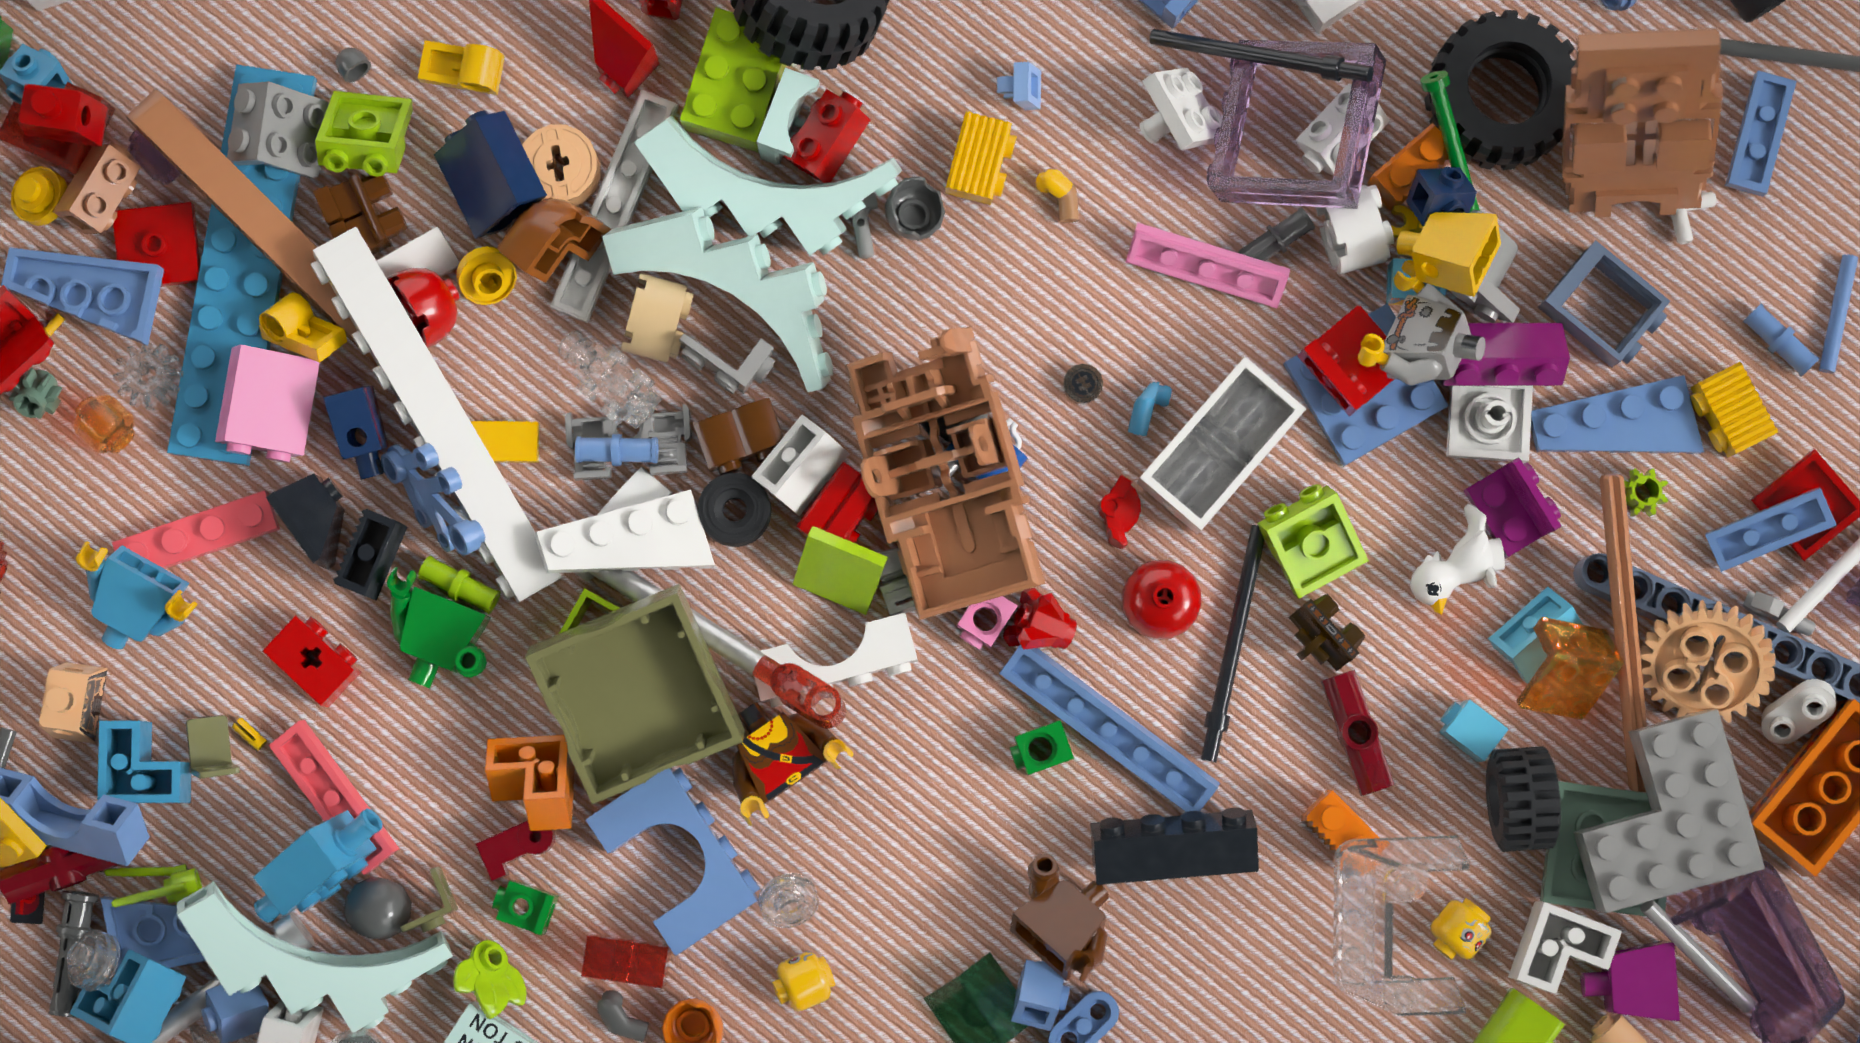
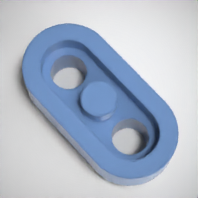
M1103 991L1087 993L1052 1027L1049 1032L1048 1043H1061V1037L1066 1032L1075 1034V1043H1097L1118 1020L1119 1007L1117 1002L1111 995ZM1097 1003L1105 1007V1014L1100 1019H1095L1090 1014L1091 1007Z

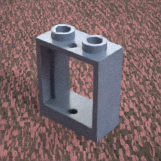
M1595 240L1585 249L1540 303L1538 308L1556 323H1562L1563 328L1612 368L1621 361L1628 364L1642 348V345L1637 342L1646 330L1651 334L1654 333L1668 316L1663 310L1670 303V300ZM1594 267L1598 268L1647 308L1614 349L1562 307Z

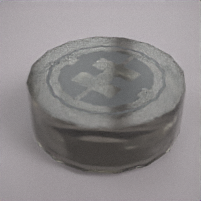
M1090 364L1074 365L1068 370L1063 381L1065 395L1076 404L1085 405L1092 403L1099 397L1103 388L1102 375L1097 368Z

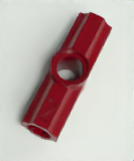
M1355 670L1322 680L1321 684L1337 727V737L1340 744L1344 747L1360 796L1395 785L1378 738V726L1370 715ZM1354 721L1361 722L1367 729V738L1361 744L1352 742L1348 736V728Z
M51 847L42 851L37 858L0 870V890L8 904H14L49 890L55 892L86 881L87 876L106 871L121 864Z

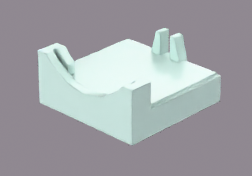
M785 67L757 139V146L762 160L777 165L778 163L780 164L783 155L792 157L794 148L790 139L795 134L792 131L794 126L802 128L805 122L799 119L798 115L805 97L818 90L820 85L818 79Z

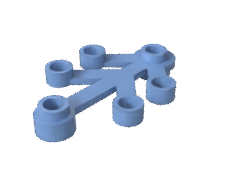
M430 443L415 448L412 453L397 444L390 446L387 449V453L381 455L383 471L392 483H403L414 508L418 523L423 528L434 526L438 542L446 552L455 549L460 555L465 556L478 550L481 547V543L485 541V533L482 526L476 520H463L438 494L443 492L449 495L462 488V481L456 469L449 467L438 472L436 476L424 479L416 471L417 467L426 471L439 464L438 454Z

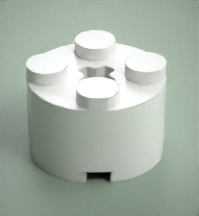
M1362 185L1317 198V216L1325 214L1326 219L1324 227L1320 228L1322 241L1331 266L1333 268L1338 267V275L1384 263L1390 258L1389 245L1394 244V236L1389 221L1382 222L1378 208L1382 207V202L1376 185L1368 187Z

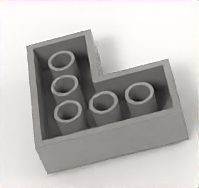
M1707 709L1628 731L1651 810L1573 832L1596 911L1603 913L1613 912L1765 869L1718 709Z

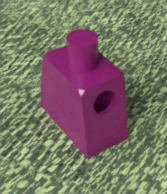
M1656 941L1616 950L1609 970L1602 969V971L1581 973L1580 985L1583 997L1604 996V1007L1607 1012L1680 1021L1675 944L1673 942Z

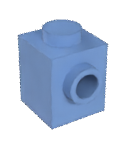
M1026 959L1017 984L1011 1022L1051 1031L1058 1011H1064L1066 1008L1070 987L1063 985L1064 979L1044 961L1035 962Z
M221 984L206 990V1007L201 1009L202 1019L208 1032L215 1031L220 1043H230L260 1032L263 1017L268 1013V1002L259 985L248 992L240 993V991H237L229 996Z

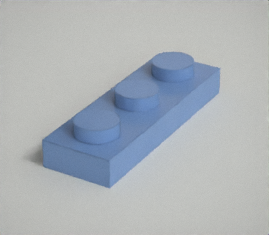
M1759 70L1754 74L1725 183L1726 187L1762 197L1767 194L1797 81Z
M1818 487L1707 532L1705 536L1722 572L1834 527L1837 524L1821 488Z

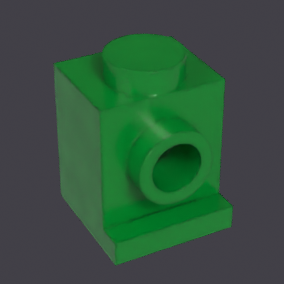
M509 880L507 887L500 885L492 909L498 910L496 920L538 935H545L559 895L515 880ZM520 898L525 899L529 904V909L525 914H519L515 910V903Z

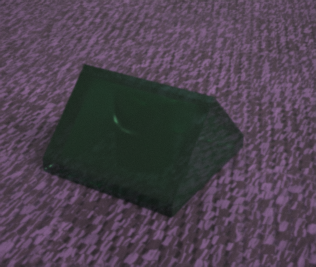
M990 952L923 998L953 1043H1008L1028 1027L1027 1025L1011 1022L1016 989Z

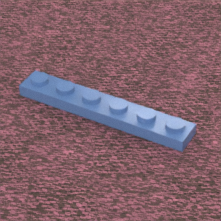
M1020 645L999 673L1185 812L1201 811L1218 789L1220 783L1040 649L1023 650Z

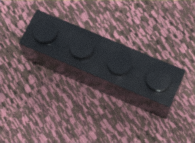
M1233 807L1216 813L1188 811L1180 816L1168 817L1149 814L1141 819L1122 820L1120 818H1106L1101 822L1090 823L1092 862L1096 885L1259 872L1257 825L1252 810Z

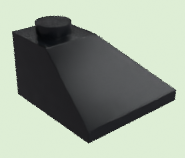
M313 473L266 497L312 563L327 570L335 566L345 511L338 501L343 495L336 484L329 477L323 480L320 476Z

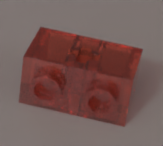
M590 934L587 935L581 976L663 988L667 983L671 949L666 944Z

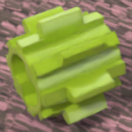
M1636 468L1629 471V482L1624 481L1626 504L1630 507V516L1638 515L1641 509L1649 517L1655 515L1656 503L1665 504L1668 502L1665 494H1662V487L1666 486L1668 482H1659L1655 478L1654 468L1649 469L1644 476ZM1644 484L1649 489L1650 497L1641 501L1636 496L1635 488Z

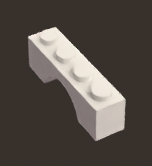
M901 613L867 622L863 640L856 652L845 661L835 665L819 666L808 663L797 656L788 644L762 650L761 652L766 655V660L759 672L754 675L760 701L762 703L770 701L771 708L795 702L793 695L809 691L810 697H816L833 692L832 684L848 680L849 687L873 681L871 674L887 670L890 677L912 671L910 663L918 662L906 614Z

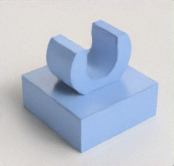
M1015 62L1014 76L997 77V93L1003 94L1005 99H1013V102L1024 110H1041V70L1030 62Z

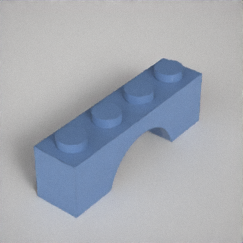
M0 768V798L46 845L128 866L150 838L138 803L103 794L92 809L72 807L52 796L34 776Z

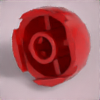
M409 268L387 278L427 348L439 343L449 335L457 320L458 311L455 302L460 299L459 293L450 279L447 278L443 281L436 272L427 268Z
M1152 560L1139 566L1127 578L1121 593L1122 611L1129 624L1140 635L1154 640L1172 639L1185 633L1197 620L1202 606L1201 589L1195 576L1183 565L1170 560ZM1160 590H1163L1162 596L1157 597ZM1164 600V601H1166L1168 604H1162V603H1160L1159 601Z

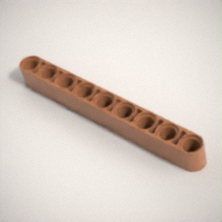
M154 89L126 116L128 121L334 325L344 328L346 337L357 346L351 335L357 331L350 317L342 320L331 301L332 298L337 296L329 282L322 285L310 265L316 261L313 256V250L317 246L161 92ZM370 352L365 354L376 366H378Z

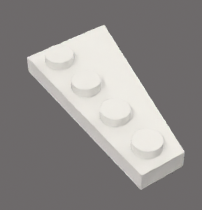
M691 489L537 531L535 534L546 573L599 572L600 570L638 571V569L654 568L676 570L687 567L708 569L715 566Z

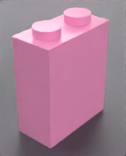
M246 345L232 347L215 442L227 444L226 451L236 454L250 455L251 449L267 452L266 459L290 463L291 457L303 456L320 363L309 358Z

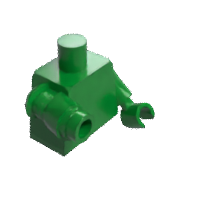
M395 567L387 579V586L391 590L390 616L394 639L400 644V651L417 657L408 680L430 689L439 666L455 673L459 672V674L468 678L482 673L486 668L487 660L485 653L476 647L475 644L487 627L491 617L415 586L411 592L410 588L416 579V572L410 570L407 580L402 581L397 576L398 567Z

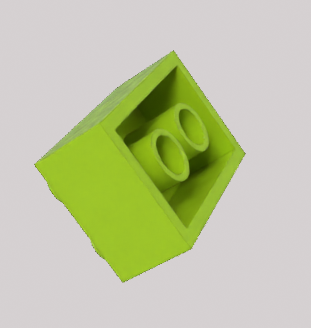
M716 7L680 121L685 131L759 153L757 139L786 65L779 63L780 58L772 54L768 57L762 53L757 42L751 43L743 33L745 27H739L733 15L734 12Z

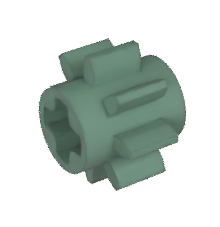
M30 368L26 376H21L19 383L13 388L14 391L9 397V400L13 401L15 409L20 414L29 418L37 417L41 419L45 412L54 414L61 403L58 396L62 391V387L58 386L56 378L51 373L45 370Z

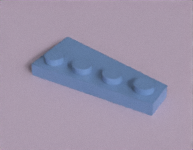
M1684 375L1531 411V432L1536 452L1593 451L1701 454L1704 452Z

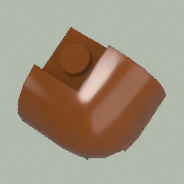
M549 198L533 202L521 213L497 249L525 273L546 283L568 251L589 261L603 242L602 236L608 233L611 228L592 214L566 200Z

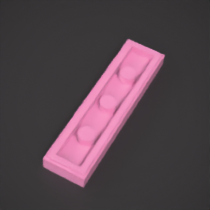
M1137 223L1125 261L1132 265L1274 308L1279 306L1290 273L1289 268L1141 223Z

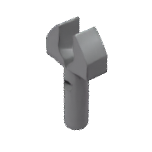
M874 192L863 199L866 207L850 217L853 223L858 255L862 259H868L874 255L867 217L872 209H878Z
M1749 591L1743 603V607L1758 616L1770 617L1776 621H1779L1789 610L1783 607L1784 602L1756 591V594ZM1804 618L1794 630L1810 636L1816 626L1813 621Z

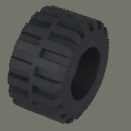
M1543 746L1493 750L1486 769V800L1490 828L1496 844L1502 852L1552 849L1557 842L1560 832L1561 802L1558 777L1548 750Z

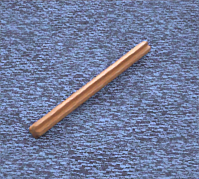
M1612 473L1600 477V489L1628 787L1635 792H1646L1628 732L1646 727L1647 721L1624 477L1621 474Z

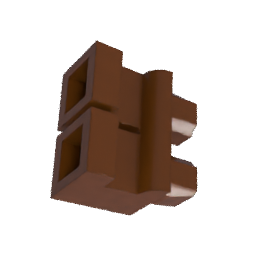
M355 174L348 181L332 187L326 185L313 191L333 238L357 227L372 255L393 246L390 239L408 229L398 207L381 214L376 209L374 203L393 195L384 175L379 177L368 176L362 179L358 174Z

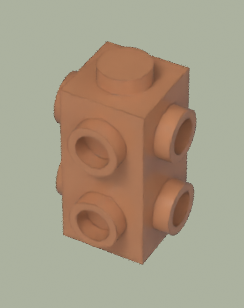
M110 143L102 145V147L92 146L53 213L84 234H101L107 231L117 218L115 210L122 198H126L134 190L137 184L135 177L141 166L130 159L131 153L120 145Z

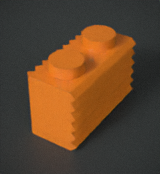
M1430 124L1372 174L1367 185L1377 186L1381 201L1389 210H1392L1395 205H1402L1407 200L1418 169L1444 168L1450 163L1441 131L1434 124Z
M1326 790L1301 815V821H1307V827H1312V833H1318V839H1324V844L1329 845L1330 850H1335V856H1341V862H1347V868H1352V873L1366 874L1390 849L1333 790Z

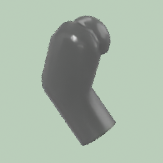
M615 990L604 992L602 1000L598 1001L597 1012L608 1031L615 1035L644 1042L649 1022L627 1017L622 1007L623 996L621 993Z

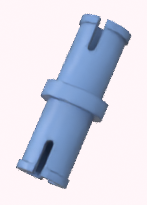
M1760 304L1743 321L1769 345L1767 349L1772 354L1776 351L1801 377L1820 359L1793 335L1796 331L1790 326L1786 329L1764 308L1763 304Z
M613 434L612 438L576 437L575 459L577 463L612 462V466H621L622 462L658 463L659 444L657 437L622 438V434Z

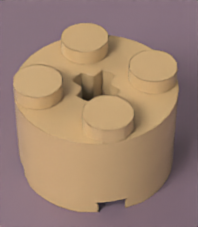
M640 273L638 283L644 284L645 289L636 288L624 334L625 337L632 338L631 343L623 341L620 351L667 363L669 357L677 358L681 346L679 339L684 332L676 331L679 318L687 319L694 293L686 292L687 285Z

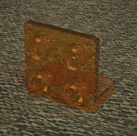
M1541 616L1533 629L1542 644L1544 652L1548 656L1516 702L1521 709L1582 720L1587 716L1625 662L1618 654V649L1607 630Z

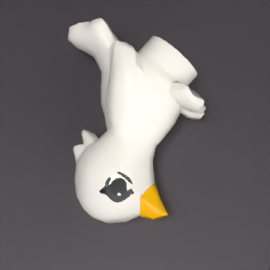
M1467 504L1464 507L1468 522L1467 532L1454 546L1447 561H1441V555L1437 551L1433 557L1427 555L1423 563L1412 574L1410 588L1415 598L1424 604L1430 605L1434 612L1440 615L1443 614L1448 597L1460 584L1477 582L1483 579L1488 588H1495V585H1497L1495 571L1504 570L1505 568L1501 539H1488L1485 533L1486 515L1472 504Z

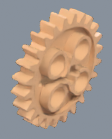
M1700 600L1698 611H1692L1689 605L1684 603L1683 615L1678 616L1672 610H1668V624L1656 619L1654 622V631L1656 633L1646 632V645L1641 646L1640 651L1641 659H1643L1641 661L1642 674H1646L1643 676L1644 688H1652V701L1664 698L1662 701V711L1666 712L1676 707L1678 718L1685 716L1687 713L1692 714L1707 709H1718L1719 715H1722L1727 723H1731V712L1736 711L1745 717L1747 716L1746 703L1759 707V694H1769L1768 682L1774 681L1775 678L1774 668H1772L1775 666V653H1771L1772 640L1763 639L1765 636L1763 625L1752 628L1753 615L1748 614L1739 619L1737 606L1732 607L1728 613L1722 612L1721 601H1717L1713 610H1707L1704 600ZM1720 635L1725 636L1717 644L1714 650V661H1711L1710 656L1713 652L1715 641ZM1692 636H1702L1706 640L1703 642L1696 643L1690 641L1688 638ZM1730 652H1740L1744 656L1734 659L1728 657L1727 654ZM1700 666H1705L1699 686L1695 691H1691V688L1700 678ZM1682 668L1688 672L1678 675L1672 673L1671 670ZM1719 684L1726 688L1716 691L1710 689L1709 686Z

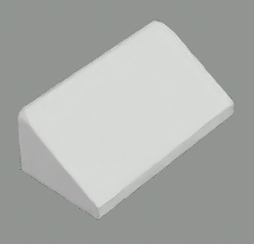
M439 227L429 230L377 260L386 278L409 268H427L442 277L456 269L460 263Z

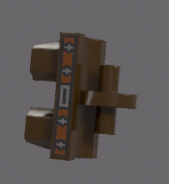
M1328 594L1314 601L1312 599L1308 600L1288 618L1299 629L1294 636L1304 646L1296 654L1302 661L1311 654L1320 665L1328 661L1338 671L1359 654L1357 649L1364 640L1365 634L1351 622L1341 630L1332 623L1330 618L1339 611L1338 604Z

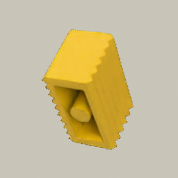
M970 111L965 112L945 187V194L990 206L994 195L1002 196L1007 174L1000 172L1004 158H1012L1017 136L1010 134L1012 123Z
M1741 362L1690 387L1693 393L1690 396L1693 409L1698 416L1706 417L1712 428L1709 431L1711 443L1718 452L1724 451L1727 458L1778 433V429L1774 426V421L1770 418V414L1763 405L1762 399L1755 390V386L1751 383V378L1747 375V371Z

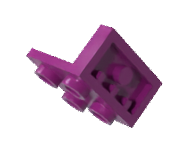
M1519 457L1463 490L1470 503L1486 515L1485 527L1492 538L1501 539L1505 559L1539 538L1562 527L1558 520L1561 517V513L1557 505L1550 497L1544 498L1536 485L1540 482L1537 473L1528 462L1523 464Z

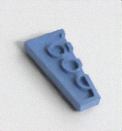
M9 248L1 286L5 285L11 292L148 346L164 269L156 264Z

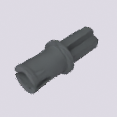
M1301 207L1273 228L1271 225L1267 226V232L1240 249L1238 253L1266 261L1279 251H1282V253L1287 252L1286 247L1309 231H1313L1315 226Z

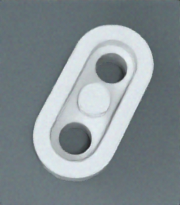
M1809 679L1803 681L1764 709L1761 724L1763 734L1767 739L1777 744H1788L1796 741L1832 716L1836 708L1834 689L1823 680ZM1811 702H1818L1821 704V706L1813 708L1810 707L1808 704ZM1779 724H1785L1789 727L1786 729H1779L1776 726Z

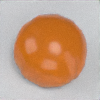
M687 998L677 1002L666 1012L661 1027L666 1043H721L724 1036L723 1020L718 1011L709 1003L698 998Z

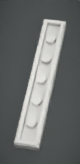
M642 89L589 212L611 228V230L630 224L652 172V167L634 142L667 118L675 117L679 108L677 103ZM604 242L600 244L589 261L574 253L571 254L550 304L551 309L585 323L589 322L611 269Z

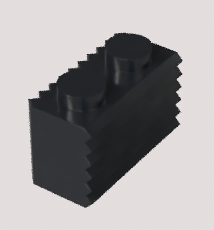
M365 509L362 511L363 517L359 518L360 524L355 526L357 532L352 533L354 539L349 541L351 547L346 548L348 554L342 556L344 562L340 563L341 569L336 571L338 577L333 578L336 585L377 601L408 527L396 520Z

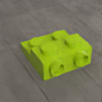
M333 91L315 140L318 165L325 166L328 170L337 173L344 171L346 168L365 170L366 173L375 177L382 176L386 172L397 173L406 149L405 133L413 113L412 99Z
M1315 484L1305 488L1299 493L1301 500L1288 507L1285 503H1280L1268 508L1264 512L1265 519L1257 523L1272 556L1279 562L1293 594L1298 599L1369 561L1338 493L1327 485L1322 488L1320 484Z

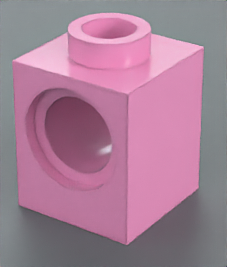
M1003 596L970 605L957 624V628L963 631L960 638L978 650L981 649L983 644L991 649L1015 612L1017 605ZM981 609L992 611L997 620L995 627L988 631L978 629L973 622V616L977 611Z

